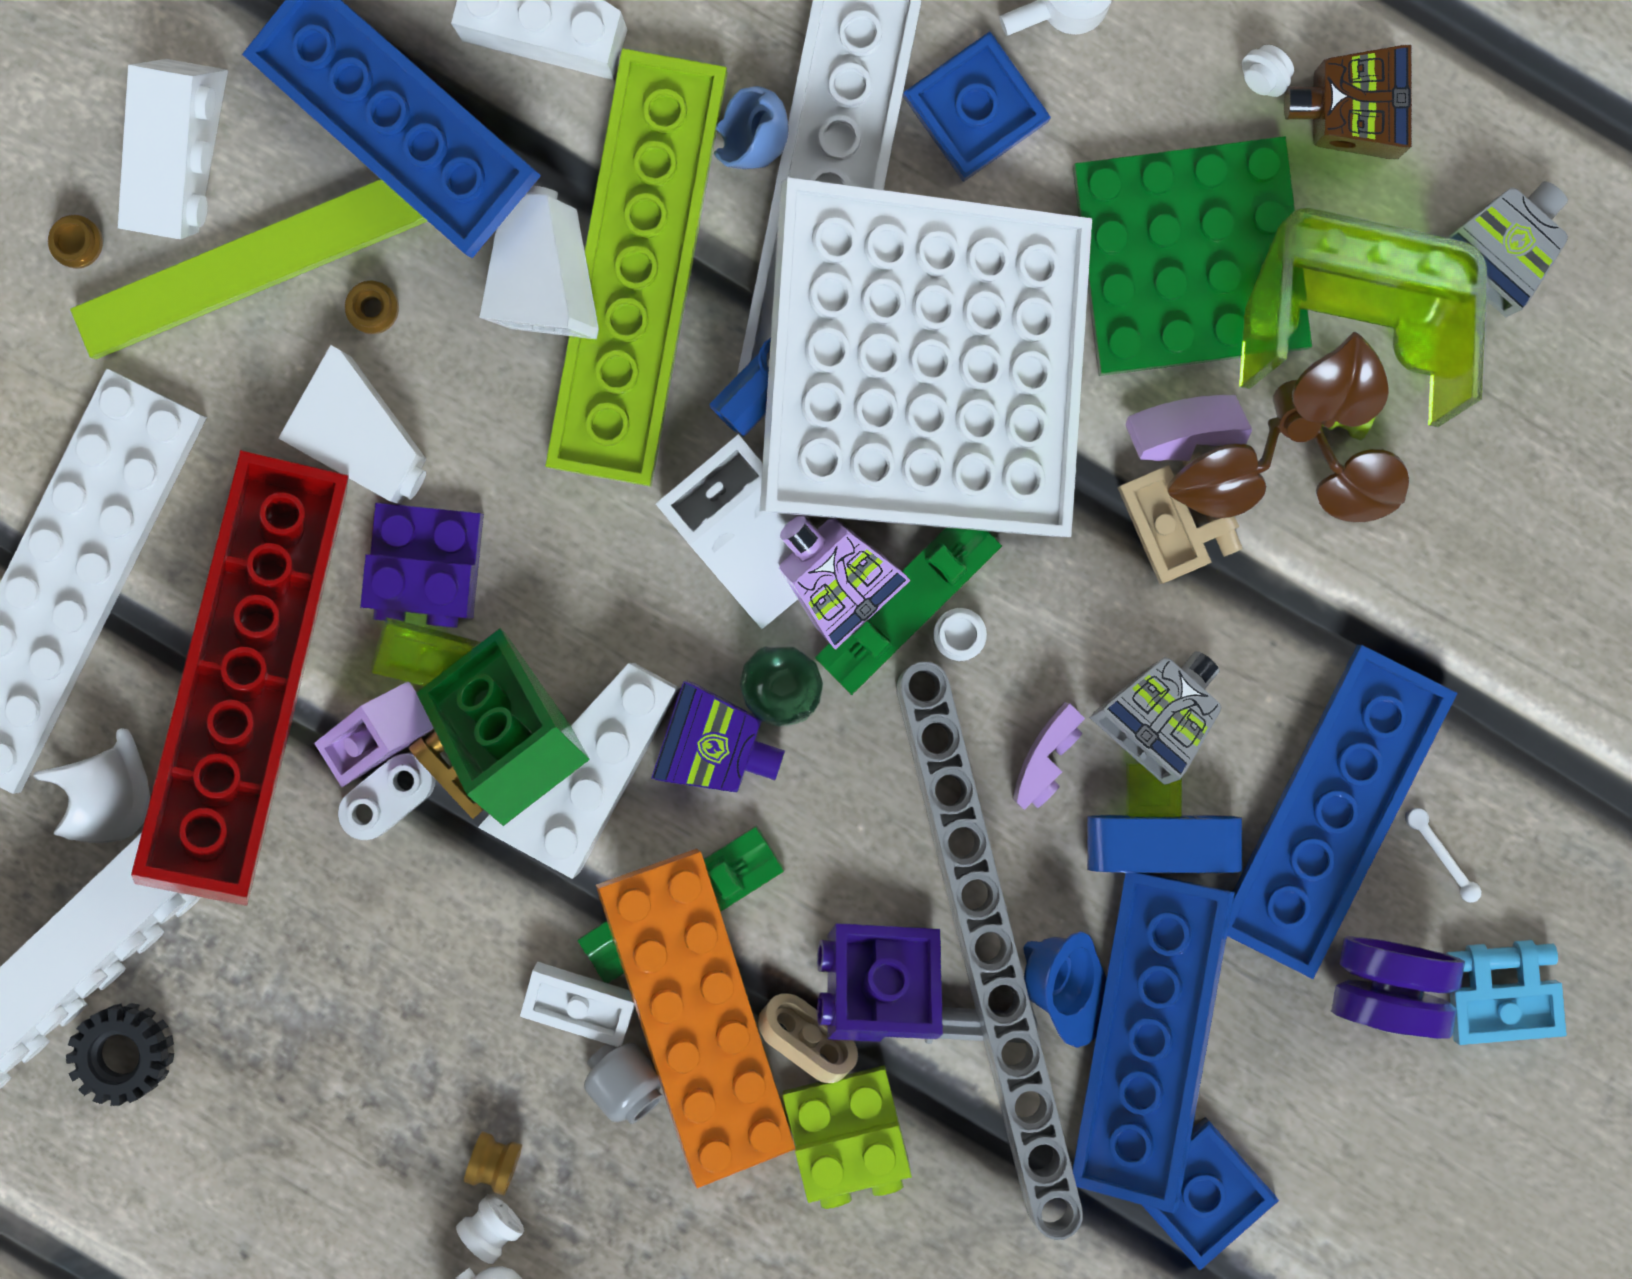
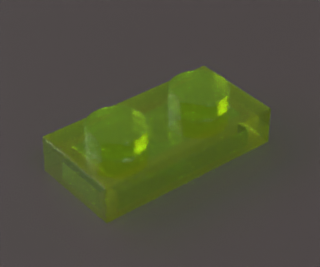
M386 617L371 663V671L374 674L425 686L481 642Z

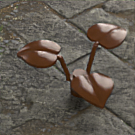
M1353 332L1335 350L1308 367L1298 380L1285 382L1276 389L1273 395V404L1277 417L1268 421L1269 434L1262 458L1259 461L1255 450L1247 444L1234 443L1214 448L1189 463L1175 475L1167 486L1169 495L1189 508L1211 517L1229 518L1247 512L1265 495L1266 483L1260 473L1270 468L1279 433H1282L1295 442H1307L1313 438L1316 440L1328 466L1334 472V474L1319 482L1316 488L1319 504L1329 515L1346 522H1368L1383 518L1396 511L1401 504L1405 503L1409 487V475L1404 462L1390 451L1369 449L1354 454L1343 466L1337 460L1322 429V424L1324 427L1330 428L1336 421L1345 426H1361L1371 421L1381 412L1387 402L1389 386L1384 367L1378 355L1360 334Z

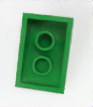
M501 628L416 692L466 794L502 826H505L590 760L569 722Z

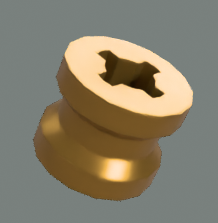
M482 1131L469 1160L464 1182L474 1186L481 1182L488 1184L492 1187L494 1193L505 1196L523 1145L513 1141L506 1145L496 1142L492 1134Z

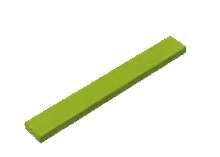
M380 179L70 308V311L89 357L97 360L428 221Z

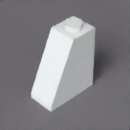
M533 185L496 230L479 318L509 329L597 340L599 327L577 209L557 200L558 192Z
M330 345L278 439L333 470L349 475V479L381 497L401 505L405 497L412 499L420 489L426 476V471L421 469L426 458L354 359Z

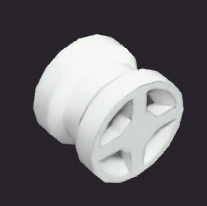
M487 1194L480 1201L478 1212L473 1217H464L456 1226L457 1233L466 1247L475 1256L488 1264H493L501 1256L502 1247L508 1241H516L524 1232L523 1225L513 1210L492 1194Z

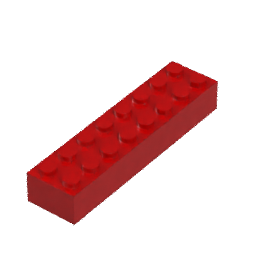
M240 450L131 873L135 884L248 906L345 504L349 475Z

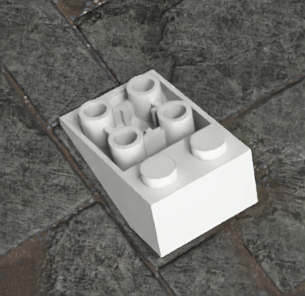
M738 434L660 499L656 505L759 627L763 629L798 600L779 570L780 564L793 552L780 538V533L789 521L801 515L759 512L763 463Z

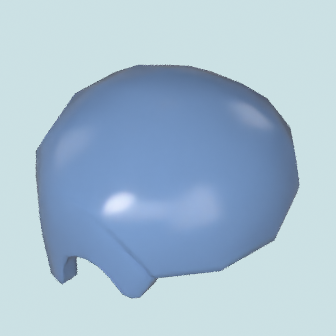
M760 86L742 88L728 101L723 120L717 123L716 128L723 137L724 147L715 150L714 155L726 167L746 170L767 167L783 153L787 143L789 126L784 104L775 92Z

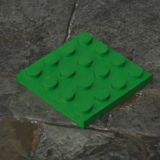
M1286 136L1074 164L1073 176L1078 216L1092 218L1088 295L1099 376L1308 350L1312 347Z

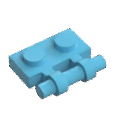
M1533 940L1514 941L1513 947L1487 949L1485 944L1467 945L1465 951L1446 952L1448 955L1465 961L1464 972H1468L1470 978V987H1461L1459 990L1450 993V1003L1457 1009L1453 1029L1454 1042L1459 1045L1567 1036L1562 983L1557 980L1540 981L1539 966L1556 965L1558 963V952L1554 943L1535 945ZM1516 968L1518 983L1492 985L1491 970Z

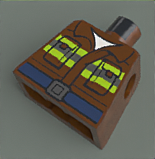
M1412 45L1382 48L1323 60L1314 71L1313 87H1288L1285 91V119H1313V142L1317 147L1385 159H1399L1412 147Z

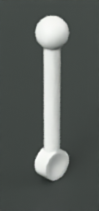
M1420 808L1409 810L1406 814L1407 825L1410 828L1419 830L1461 887L1460 895L1462 899L1469 903L1478 901L1482 892L1480 886L1467 879L1429 827L1427 812Z

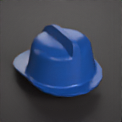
M1080 931L1071 934L1068 938L1051 937L1041 942L1028 941L1024 945L1023 950L1027 963L1024 980L1030 1001L1049 1013L1056 1031L1064 1043L1076 1048L1088 1045L1097 1035L1107 979L1090 935Z

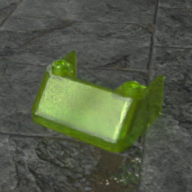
M1301 208L1294 211L1278 227L1245 308L1240 387L1252 388L1287 360L1288 338L1298 326L1300 309L1394 328L1393 350L1401 365L1412 372L1431 376L1428 425L1440 427L1482 400L1487 265L1483 255L1473 245L1463 241L1314 208Z

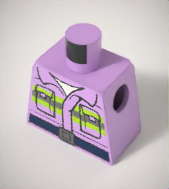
M797 516L789 521L780 533V538L793 552L780 564L779 570L813 625L834 649H837L910 582V579L886 556L836 518L828 519L819 529H816L805 516Z

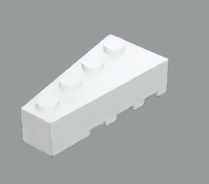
M628 663L571 725L590 760L505 826H502L489 815L478 828L573 879L581 872L678 694L680 687L636 663Z

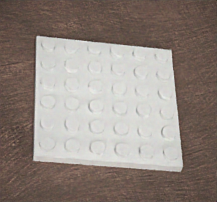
M789 177L781 181L759 512L1051 537H1071L1092 218Z

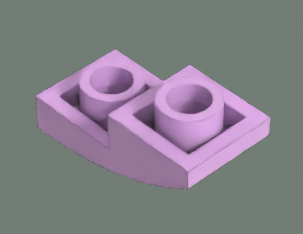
M1236 395L1201 396L1164 403L1128 416L1125 424L1140 460L1190 461L1196 444L1209 446L1234 443L1246 444L1252 432V428Z
M1064 702L1038 734L1022 764L1016 781L1013 800L1024 810L1031 803L1039 808L1060 787L1055 779L1062 771L1047 756L1053 750L1059 755L1066 752L1082 735V732L1077 727L1085 720L1070 703Z

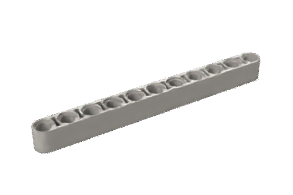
M918 662L906 668L899 675L896 683V692L976 1012L979 1017L980 1028L1026 1211L1034 1225L1046 1237L1054 1240H1065L1073 1236L1080 1228L1083 1220L1082 1206L951 687L945 671L937 664ZM916 672L928 674L935 682L936 690L934 696L929 701L922 702L916 700L909 691L910 678ZM931 723L941 725L948 734L947 747L939 754L929 752L922 743L923 731ZM945 775L955 777L961 785L960 798L950 806L943 805L935 795V786L938 780ZM959 827L967 828L974 837L973 850L964 857L954 856L948 846L950 834ZM979 879L987 888L986 901L977 909H968L962 901L961 893L963 887L968 882ZM994 932L1000 940L999 953L989 961H981L975 953L976 941L982 934ZM1000 985L1010 986L1014 998L1010 1008L1002 1013L992 1012L988 1005L990 992ZM1013 1038L1024 1039L1027 1048L1024 1059L1015 1065L1004 1064L1001 1052L1006 1042ZM1027 1091L1037 1092L1040 1097L1038 1110L1029 1117L1017 1116L1015 1112L1017 1098ZM1039 1145H1050L1053 1149V1157L1049 1165L1037 1170L1030 1168L1028 1164L1030 1152ZM1053 1198L1065 1199L1066 1210L1059 1220L1047 1222L1042 1219L1043 1207L1049 1200Z

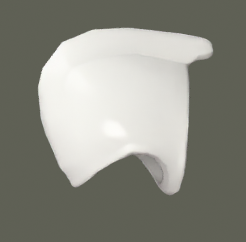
M121 728L117 730V742L111 749L76 763L34 773L33 776L36 780L57 784L68 795L69 800L66 813L54 830V835L68 840L88 843H109L122 841L134 835L145 822L150 803L148 781L137 746L128 729Z

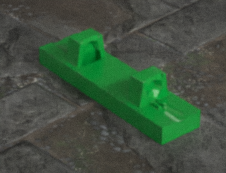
M945 528L902 571L910 579V582L837 649H834L829 643L815 659L853 695L1002 545L988 531ZM929 563H931V564H933L935 567H937V568L944 574V576L946 577V579H947L948 582H946V581L929 565Z
M757 825L704 858L720 912L785 871ZM607 921L577 940L604 983H610L624 974Z

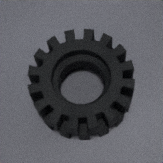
M122 1003L112 1005L91 1015L89 1019L83 1021L76 1028L79 1032L70 1037L68 1046L74 1047V1050L66 1054V1064L75 1063L76 1069L68 1074L72 1082L78 1078L82 1080L84 1084L78 1090L84 1096L93 1092L96 1094L93 1099L94 1102L103 1104L107 1100H111L110 1106H120L126 1101L131 1103L143 1097L166 1078L169 1073L166 1067L173 1063L175 1053H168V1048L174 1045L173 1036H164L162 1030L167 1028L168 1025L163 1019L156 1023L152 1019L156 1012L150 1008L139 1011V1004L130 1003L122 1007ZM111 1035H125L131 1038L137 1045L139 1061L132 1072L125 1074L117 1073L105 1064L102 1050L105 1041Z

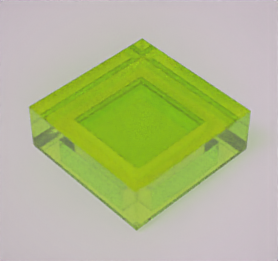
M1126 763V815L1128 817H1182V778L1164 785L1142 764Z

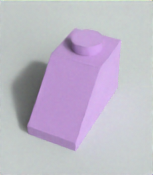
M407 681L361 705L314 744L340 786L344 787L406 749L415 740L426 735L434 728L411 683Z

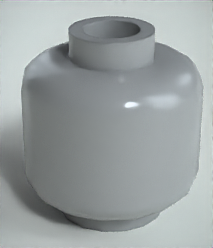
M627 1043L617 1048L606 1044L594 1053L587 1062V1065L592 1070L586 1077L584 1089L603 1113L613 1122H621L627 1119L630 1124H634L646 1116L663 1097L659 1092L661 1084L654 1064L635 1043Z

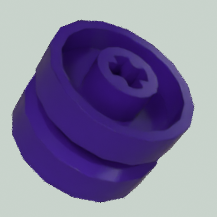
M1344 937L1339 964L1349 973L1372 980V982L1347 980L1337 984L1331 1009L1333 1014L1352 1022L1396 1034L1436 1039H1450L1452 1037L1457 1009L1445 999L1426 994L1424 991L1451 993L1459 990L1465 967L1464 960L1445 953L1402 943L1365 937Z

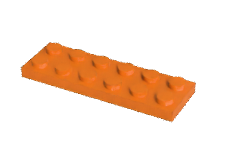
M696 848L596 884L680 1146L695 1187L700 1188L795 1150L793 1138L701 851Z

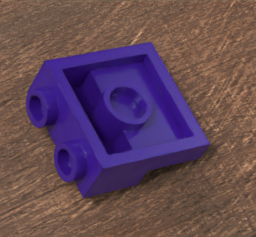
M375 503L370 555L365 554L360 608L374 609L373 620L405 623L406 612L427 614L426 625L458 628L459 617L473 619L484 514Z
M836 923L827 934V940L819 941L817 967L819 972H827V992H820L817 1020L819 1025H828V1039L880 1042L884 1037L938 1039L943 1035L940 929Z

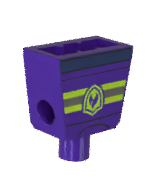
M683 681L651 778L663 782L738 792L745 771L775 781L785 750L756 741L762 723L761 718L696 683Z

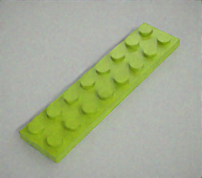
M622 48L585 247L599 331L597 340L569 336L545 465L549 469L652 487L717 134L716 128L719 122L728 74L727 67Z

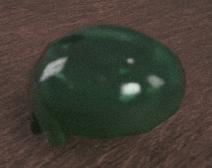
M764 646L758 649L744 664L740 688L746 707L757 719L766 724L780 727L802 723L809 716H812L820 704L823 681L817 664L802 651H799V649L793 646L772 648Z

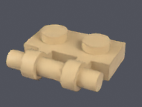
M1201 451L1193 454L1190 461H1182L1184 467L1202 455ZM1170 465L1117 487L1159 584H1164L1212 563L1203 544L1211 539L1216 538L1223 557L1243 549L1235 529L1239 528L1235 516L1216 518L1206 515L1209 523L1196 528L1188 507L1172 498L1167 491L1168 484L1174 478Z

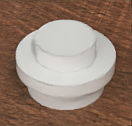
M1263 45L1260 49L1251 50L1242 60L1245 82L1257 94L1278 97L1290 86V78L1294 73V66L1287 54L1273 45Z
M955 608L940 616L935 624L933 637L937 649L945 657L951 660L964 661L980 653L986 642L987 631L983 620L978 614L966 608Z

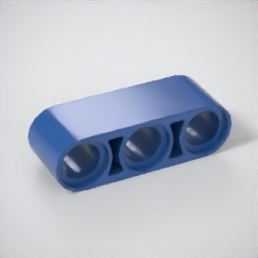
M1225 815L1088 816L1087 870L1128 873L1241 872L1242 817Z

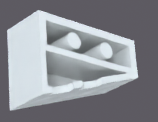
M457 0L451 22L463 42L611 80L615 79L627 33V27L621 11L604 0Z
M171 59L128 65L118 214L119 229L180 240L199 233V227L204 225L207 216L208 205L205 195L228 70Z

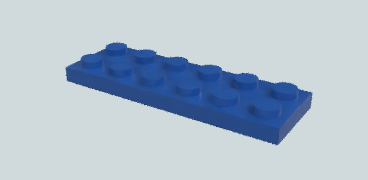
M285 0L242 53L257 69L470 258L477 254L541 177L536 170L342 0Z
M1363 645L1356 646L1233 890L1235 894L1227 933L1228 937L1314 979L1457 692Z
M1125 873L1073 1164V1174L1077 1187L1170 1213L1178 1210L1235 892L1148 873Z

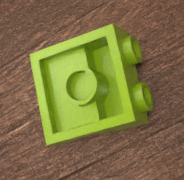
M885 1065L847 1074L842 1080L835 1083L819 1081L783 1090L782 1095L795 1143V1154L808 1203L820 1201L821 1208L823 1209L836 1208L851 1202L852 1192L871 1188L874 1196L888 1195L904 1187L902 1180L912 1178L911 1167Z

